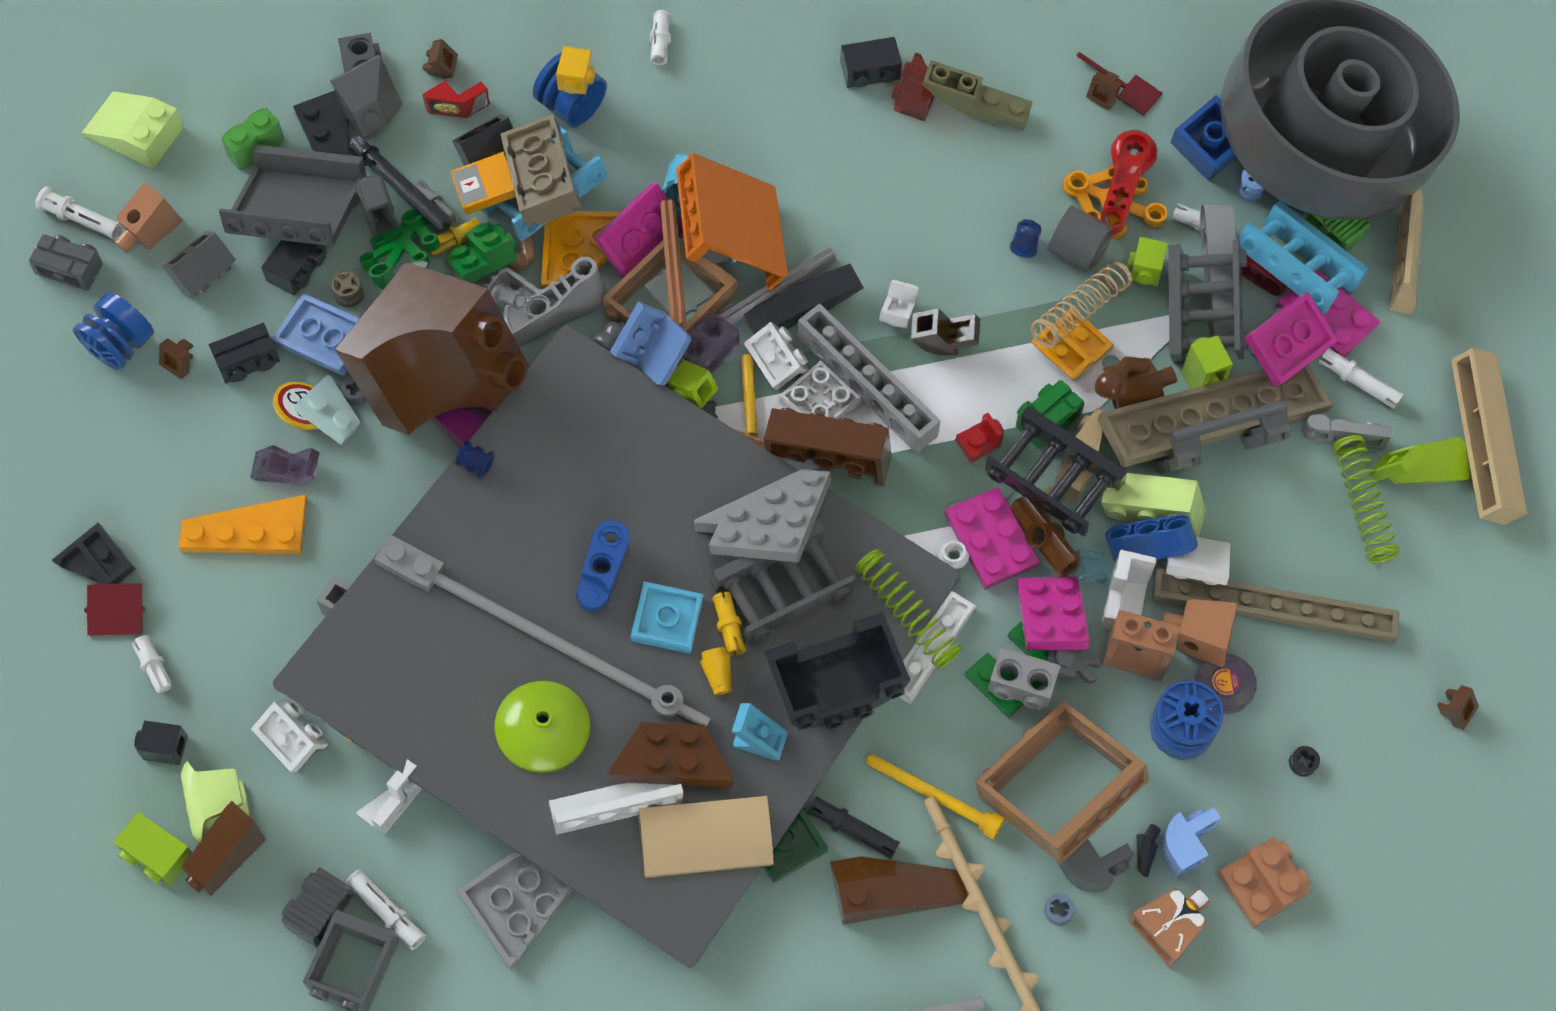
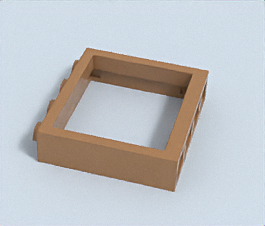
M1063 700L1051 712L1048 710L1043 720L1034 728H1029L1016 745L1006 749L991 768L983 770V775L975 783L980 799L1001 816L1005 817L1008 822L1059 864H1062L1149 781L1147 764ZM1067 728L1122 772L1052 837L999 794L998 791Z

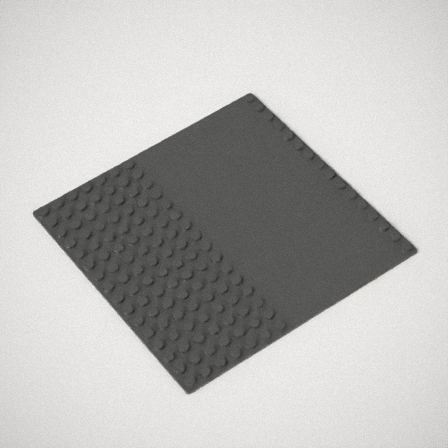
M564 325L559 329L528 368L523 384L517 390L511 391L497 410H493L392 534L396 538L443 562L444 569L441 574L656 689L663 685H672L678 688L682 693L685 705L712 718L707 731L733 775L732 787L681 785L683 789L682 804L767 796L773 850L863 719L857 720L856 717L844 720L843 725L830 730L826 726L799 730L798 727L790 722L764 651L793 641L796 644L797 650H801L852 633L854 621L883 612L902 660H904L915 644L918 635H908L910 626L902 627L900 625L902 617H893L895 607L886 608L885 602L887 598L879 599L877 597L879 589H870L872 580H863V573L858 574L855 571L858 562L875 549H881L883 554H885L881 561L866 572L865 578L876 575L886 564L892 563V566L885 573L876 578L872 587L884 584L894 573L900 572V575L894 581L884 587L880 593L881 597L892 593L902 582H908L903 589L891 597L887 604L888 606L900 602L904 596L915 590V594L899 606L895 613L896 615L908 611L917 601L923 600L919 607L907 615L903 624L916 620L924 611L931 609L927 616L915 624L911 634L924 629L960 577V572L828 489L816 521L820 520L825 528L820 546L841 580L854 575L856 581L852 594L841 602L834 600L773 630L771 635L762 641L756 642L752 640L745 643L743 639L746 652L737 656L736 651H733L734 656L730 657L732 692L715 696L700 664L702 660L701 653L713 648H726L722 632L718 631L717 628L719 620L712 597L722 593L724 598V593L730 591L723 589L716 593L710 581L713 570L740 557L711 554L709 544L714 533L695 531L694 520L799 470L666 386L657 385L647 374L628 362L616 358L610 351L568 325ZM604 521H618L628 529L630 535L628 555L609 603L607 602L606 607L597 612H586L579 606L576 592L593 532ZM613 533L607 534L606 540L613 543L617 540V536ZM804 550L799 562L796 563L812 590L816 593L830 585L811 553ZM374 558L273 680L275 690L395 771L398 770L403 774L408 759L417 766L408 776L410 781L688 968L696 965L763 867L645 878L638 815L556 835L549 801L626 783L609 782V770L641 722L696 724L679 715L670 719L657 716L653 712L651 700L435 584L429 592L424 591L376 565ZM777 563L768 567L767 572L787 606L803 599L784 565ZM597 567L594 569L595 572L600 574H604L609 571L605 567ZM750 576L742 580L740 585L760 619L777 612L757 578ZM644 581L704 594L691 654L630 641ZM732 596L736 616L741 619L740 631L743 638L745 627L749 626V623ZM535 681L556 682L574 691L585 704L590 718V735L584 751L567 767L549 773H535L517 767L504 756L495 737V717L502 701L516 688ZM664 696L662 701L664 703H671L673 699L670 696ZM741 703H751L788 731L779 761L746 752L733 746L736 735L732 733V729ZM541 715L537 718V721L545 723L548 721V717Z

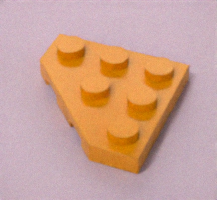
M575 211L546 223L544 227L541 289L549 286L551 282L554 283L559 280L558 278L561 275L565 276L570 273L573 262L578 258L590 257L596 262L598 268L607 262V257L593 238L620 212Z

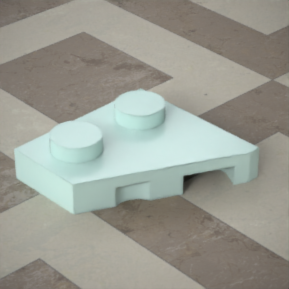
M330 375L324 377L297 402L294 408L295 412L340 445L357 431L361 423Z

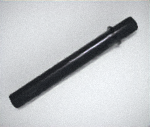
M360 136L351 138L349 148L357 156L363 157L364 166H369L375 173L381 176L390 187L439 232H447L452 224L451 219L380 154L376 146L370 145Z

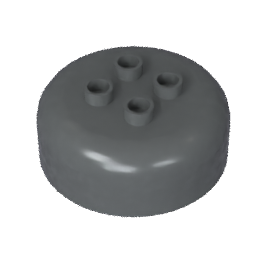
M1291 0L1270 10L1256 23L1229 67L1221 93L1220 110L1225 134L1238 161L1254 181L1275 198L1295 209L1314 216L1337 220H1359L1377 217L1391 212L1407 202L1417 190L1422 188L1451 150L1458 133L1460 121L1459 102L1453 81L1434 50L1422 37L1399 19L1374 6L1356 0Z

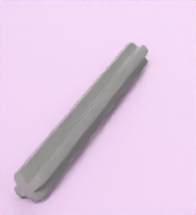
M830 247L820 250L788 270V276L771 291L767 290L766 284L716 315V325L722 331L728 329L744 319L745 313L800 284L835 262V252Z

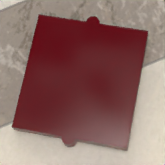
M142 583L87 585V607L84 608V612L87 613V635L143 634V612L146 608L143 606Z

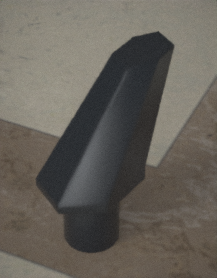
M1154 824L1149 825L1145 834H1137L1136 836L1137 867L1144 877L1149 875L1158 848L1155 841L1161 829Z

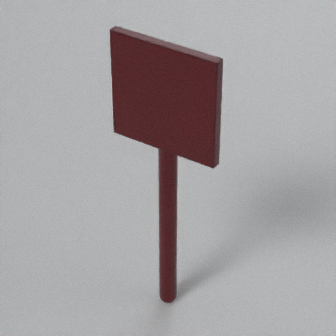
M1081 52L1076 54L1078 58L1102 74L1106 75L1109 72ZM1137 75L1128 84L1120 79L1117 81L1124 88L1117 98L1143 116L1162 95L1161 91Z

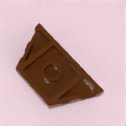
M641 722L609 770V782L732 787L733 775L705 725Z

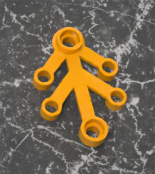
M1114 166L1091 175H1087L1079 170L1072 171L1063 181L1064 191L1069 196L1077 198L1082 211L1099 220L1101 214L1093 208L1089 196L1099 200L1103 209L1109 188L1102 189L1095 185L1104 182L1110 185L1113 177L1109 174H1114ZM1144 177L1139 178L1138 184H1141L1143 188L1136 187L1134 193L1136 196H1142L1147 191L1148 181ZM1074 184H1078V185H1080L1081 187H1075V186H1073V185H1074ZM1118 194L1114 206L1120 207L1123 199L1121 197L1123 196L1122 194ZM1132 201L1129 213L1143 218L1144 222L1151 228H1158L1164 225L1168 215L1167 208L1157 202L1145 207ZM1113 215L1107 216L1110 225H1118L1120 223L1118 217ZM1126 223L1119 234L1111 235L1112 238L1121 239L1125 236L1127 230Z

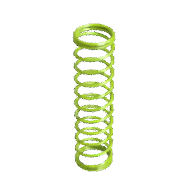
M1360 435L1346 436L1334 443L1333 450L1335 456L1340 458L1337 464L1343 468L1341 476L1346 479L1344 486L1350 489L1348 498L1353 500L1351 508L1357 511L1354 517L1360 521L1358 530L1364 532L1361 540L1367 543L1364 549L1368 553V561L1380 563L1391 560L1400 553L1397 544L1381 546L1372 551L1367 549L1370 544L1384 543L1392 540L1395 534H1383L1371 541L1364 539L1367 533L1387 530L1392 524L1385 522L1372 526L1367 530L1361 529L1360 526L1363 522L1382 520L1387 517L1388 513L1377 512L1364 519L1357 517L1359 512L1379 509L1385 502H1371L1360 509L1354 507L1356 501L1374 499L1381 494V491L1373 490L1361 494L1357 498L1351 497L1350 494L1353 490L1371 488L1378 481L1371 479L1363 481L1354 487L1347 485L1349 480L1369 477L1375 471L1373 469H1364L1349 477L1344 475L1346 469L1361 468L1371 462V459L1363 458L1353 461L1347 466L1341 465L1342 459L1357 458L1368 451L1367 448H1361L1365 443L1364 437ZM1361 440L1358 444L1354 446L1342 449L1340 448L1341 446L1351 441ZM1365 450L1360 454L1347 456L1353 452ZM1368 461L1362 465L1350 467L1358 462ZM1371 471V473L1367 475L1354 477L1358 474ZM1375 482L1369 486L1357 488L1363 484ZM1372 493H1378V494H1376V495H1374V496H1371V497L1362 498V497H1364V496H1366V495H1369V494H1372ZM1380 503H1381V505H1379V506L1365 509V508H1367V507H1369V506H1371V505H1375V504H1380ZM1385 514L1379 518L1370 519L1374 516ZM1384 525H1388V526H1386V527H1384V528L1377 529V530H1373V529H1375V528H1377V527L1384 526ZM1391 536L1387 539L1376 541L1380 538ZM1390 553L1382 557H1373L1374 555Z
M881 549L871 551L858 562L855 571L858 574L863 573V580H872L870 589H879L877 597L879 599L887 598L885 607H895L893 617H902L900 625L902 627L910 626L908 635H918L916 645L926 644L924 654L931 655L934 653L931 663L936 666V669L943 668L960 654L962 647L960 644L953 645L934 662L937 654L950 644L954 637L949 638L939 648L926 652L932 641L943 634L946 628L939 630L929 640L922 643L918 642L923 633L938 622V618L932 620L924 629L911 634L915 624L927 616L931 609L924 611L916 620L903 624L907 615L919 607L923 600L917 601L908 611L896 615L895 613L899 606L915 594V590L909 592L900 602L888 606L887 604L891 597L903 589L908 582H902L892 593L881 597L880 593L884 587L894 581L900 575V572L894 573L884 584L872 587L876 578L885 573L892 566V563L886 564L876 575L865 578L866 572L885 556Z

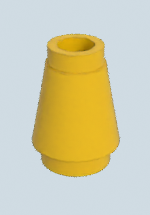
M718 647L702 652L700 664L714 695L718 696L732 692L730 654L726 653V648Z

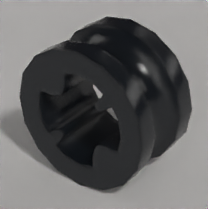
M1309 746L1298 747L1289 758L1290 769L1301 777L1312 775L1320 764L1318 752ZM1302 755L1305 759L1311 760V763L1307 766L1308 768L1305 767L1304 763H1298Z

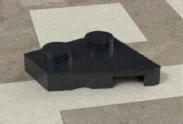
M100 523L95 524L52 559L59 567L100 584H118L136 570Z

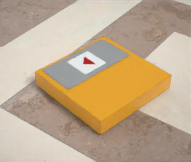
M504 152L450 171L465 215L516 197Z

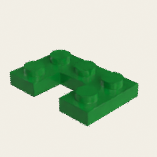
M1022 621L1019 622L1008 633L1007 637L1026 655L1046 661L1049 650L1026 651ZM987 652L966 671L965 677L1004 715L1010 718L1024 704L1012 698L1010 700L997 698L993 695V692L987 691L996 660ZM1003 672L1000 674L1002 678L1007 681H1012L1016 679L1015 676L1009 672ZM1039 681L1030 683L1036 690H1040L1044 686Z

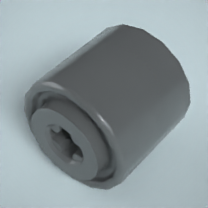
M1071 205L1054 231L1047 250L1085 271H1090L1093 265L1096 266L1112 239L1110 235L1112 226Z

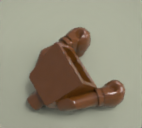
M1125 356L1118 364L1103 368L1104 373L1096 379L1095 392L1101 397L1111 399L1114 409L1165 396L1163 388L1176 383L1177 377L1172 366L1157 371L1149 358Z

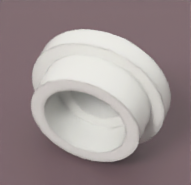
M953 540L945 543L940 548L939 559L959 570L968 563L969 554L961 542ZM956 554L959 558L950 559L949 555Z

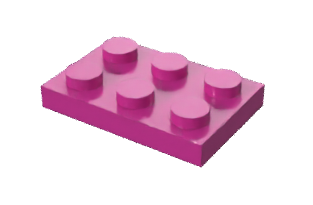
M651 183L593 238L622 279L663 241L660 203L663 200H668V198L657 183ZM677 213L678 234L681 235L683 233L682 219Z
M1318 269L1314 272L1326 282L1330 280ZM1339 287L1337 290L1340 293L1323 317L1338 339V342L1330 347L1331 350L1345 358L1378 327L1380 320ZM1290 289L1277 301L1275 307L1281 310L1299 297V295Z
M1308 292L1301 294L1244 337L1274 387L1282 385L1338 342V339Z
M999 487L945 509L944 515L958 541L965 546L969 554V561L984 590L1039 566L1040 562L1037 556L1027 544L1025 534Z
M1078 577L1018 578L1017 591L1026 651L1088 650L1089 636Z

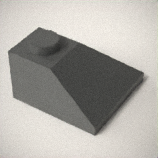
M380 55L330 80L352 128L362 137H366L388 125L402 106L399 95Z

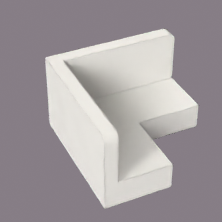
M1120 550L1111 575L1101 628L1111 630L1119 610L1137 615L1142 614L1146 588L1155 567L1156 558Z
M407 759L403 774L398 770L395 771L396 773L387 782L388 790L357 811V815L385 835L422 789L408 779V776L417 766Z

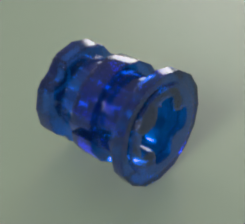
M1023 219L1018 222L1014 240L1010 243V250L1020 257H1034L1038 251L1037 245L1042 231L1041 225L1029 219Z
M467 440L456 455L455 465L459 467L464 465L467 471L471 473L476 471L477 477L483 479L493 464L495 452L485 453L483 448L479 446L473 447L472 442Z

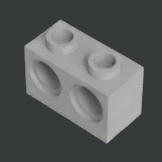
M1000 647L987 691L993 692L994 696L1003 700H1010L1012 698L1021 701L1025 706L1032 709H1047L1061 665ZM1010 672L1016 679L1007 681L1000 674ZM1039 681L1044 684L1045 689L1036 690L1030 683Z

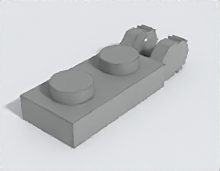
M1312 414L1306 421V426L1302 432L1307 440L1334 444L1337 440L1346 436L1360 435L1365 440L1361 448L1384 450L1391 436V427L1382 426L1376 422L1364 424L1355 423L1348 419L1330 420L1326 415ZM1361 440L1351 441L1345 444V446H1354Z

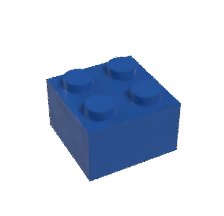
M1217 95L1178 126L1170 142L1208 181L1237 158L1224 131L1220 110L1221 99Z

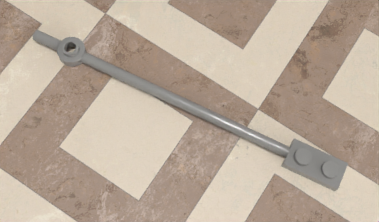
M393 535L389 536L374 558L376 565L424 591L429 592L435 584L651 700L653 712L661 718L670 719L679 715L696 725H705L706 729L710 724L712 718L683 703V696L678 688L672 685H663L656 689L441 574L444 569L443 562ZM670 696L673 701L671 703H664L662 698Z

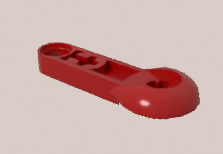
M1140 130L1122 132L1111 145V157L1115 171L1100 216V220L1107 223L1105 220L1107 216L1113 215L1119 218L1120 223L1118 225H1110L1112 226L1110 235L1119 234L1123 230L1139 178L1154 165L1157 159L1158 148L1155 141L1147 133ZM1132 149L1138 150L1136 155L1130 154ZM1118 194L1123 195L1120 207L1114 206Z

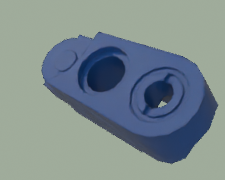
M604 521L593 532L576 592L579 606L586 612H597L606 607L607 602L609 603L628 555L630 535L628 529L618 521ZM607 534H615L617 540L613 543L606 540ZM597 567H605L609 571L607 573L600 574L595 572L594 569Z

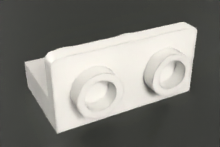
M770 322L744 342V345L771 386L778 390L799 373L804 375L809 371L805 365L808 363V360L800 349L797 348L795 350L791 344L793 337L784 326L779 328Z
M274 701L251 730L290 772H297L316 749H325L328 742L322 737V730L304 718L302 715L303 710L297 704L291 701Z

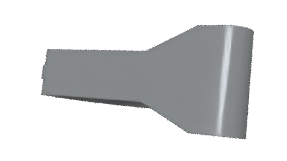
M581 257L575 260L571 266L570 273L565 276L561 275L558 278L559 280L554 283L551 282L544 289H537L508 267L503 270H496V276L488 275L489 284H481L483 287L488 288L495 303L510 286L517 288L506 303L504 320L519 347L524 346L563 321L590 314L604 305L603 297L607 294L596 262L590 257Z

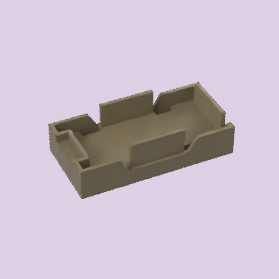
M554 114L501 133L519 212L526 225H533L535 220L537 226L574 213V208L580 207L581 203L564 149L566 147L561 128Z

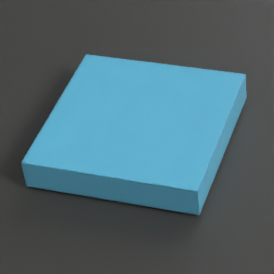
M644 581L630 641L691 654L704 594Z

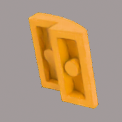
M1069 309L1067 312L1072 316L1075 324H1078L1080 319ZM1062 315L1060 318L1065 322L1067 329H1072L1073 325ZM1082 320L1083 322L1080 326H1075L1074 331L1068 332L1067 337L1061 338L1060 342L1052 348L1041 346L1035 339L1031 341L1042 354L1072 381L1092 368L1114 348V344L1088 320ZM1051 322L1052 324H1054V325L1056 326V328L1058 329L1060 335H1064V334H1065L1066 331L1063 330V329L1057 324V322H1055V323ZM1045 327L1043 332L1050 340L1054 341L1051 331L1048 327ZM1041 332L1038 334L1044 343L1053 344L1046 340Z

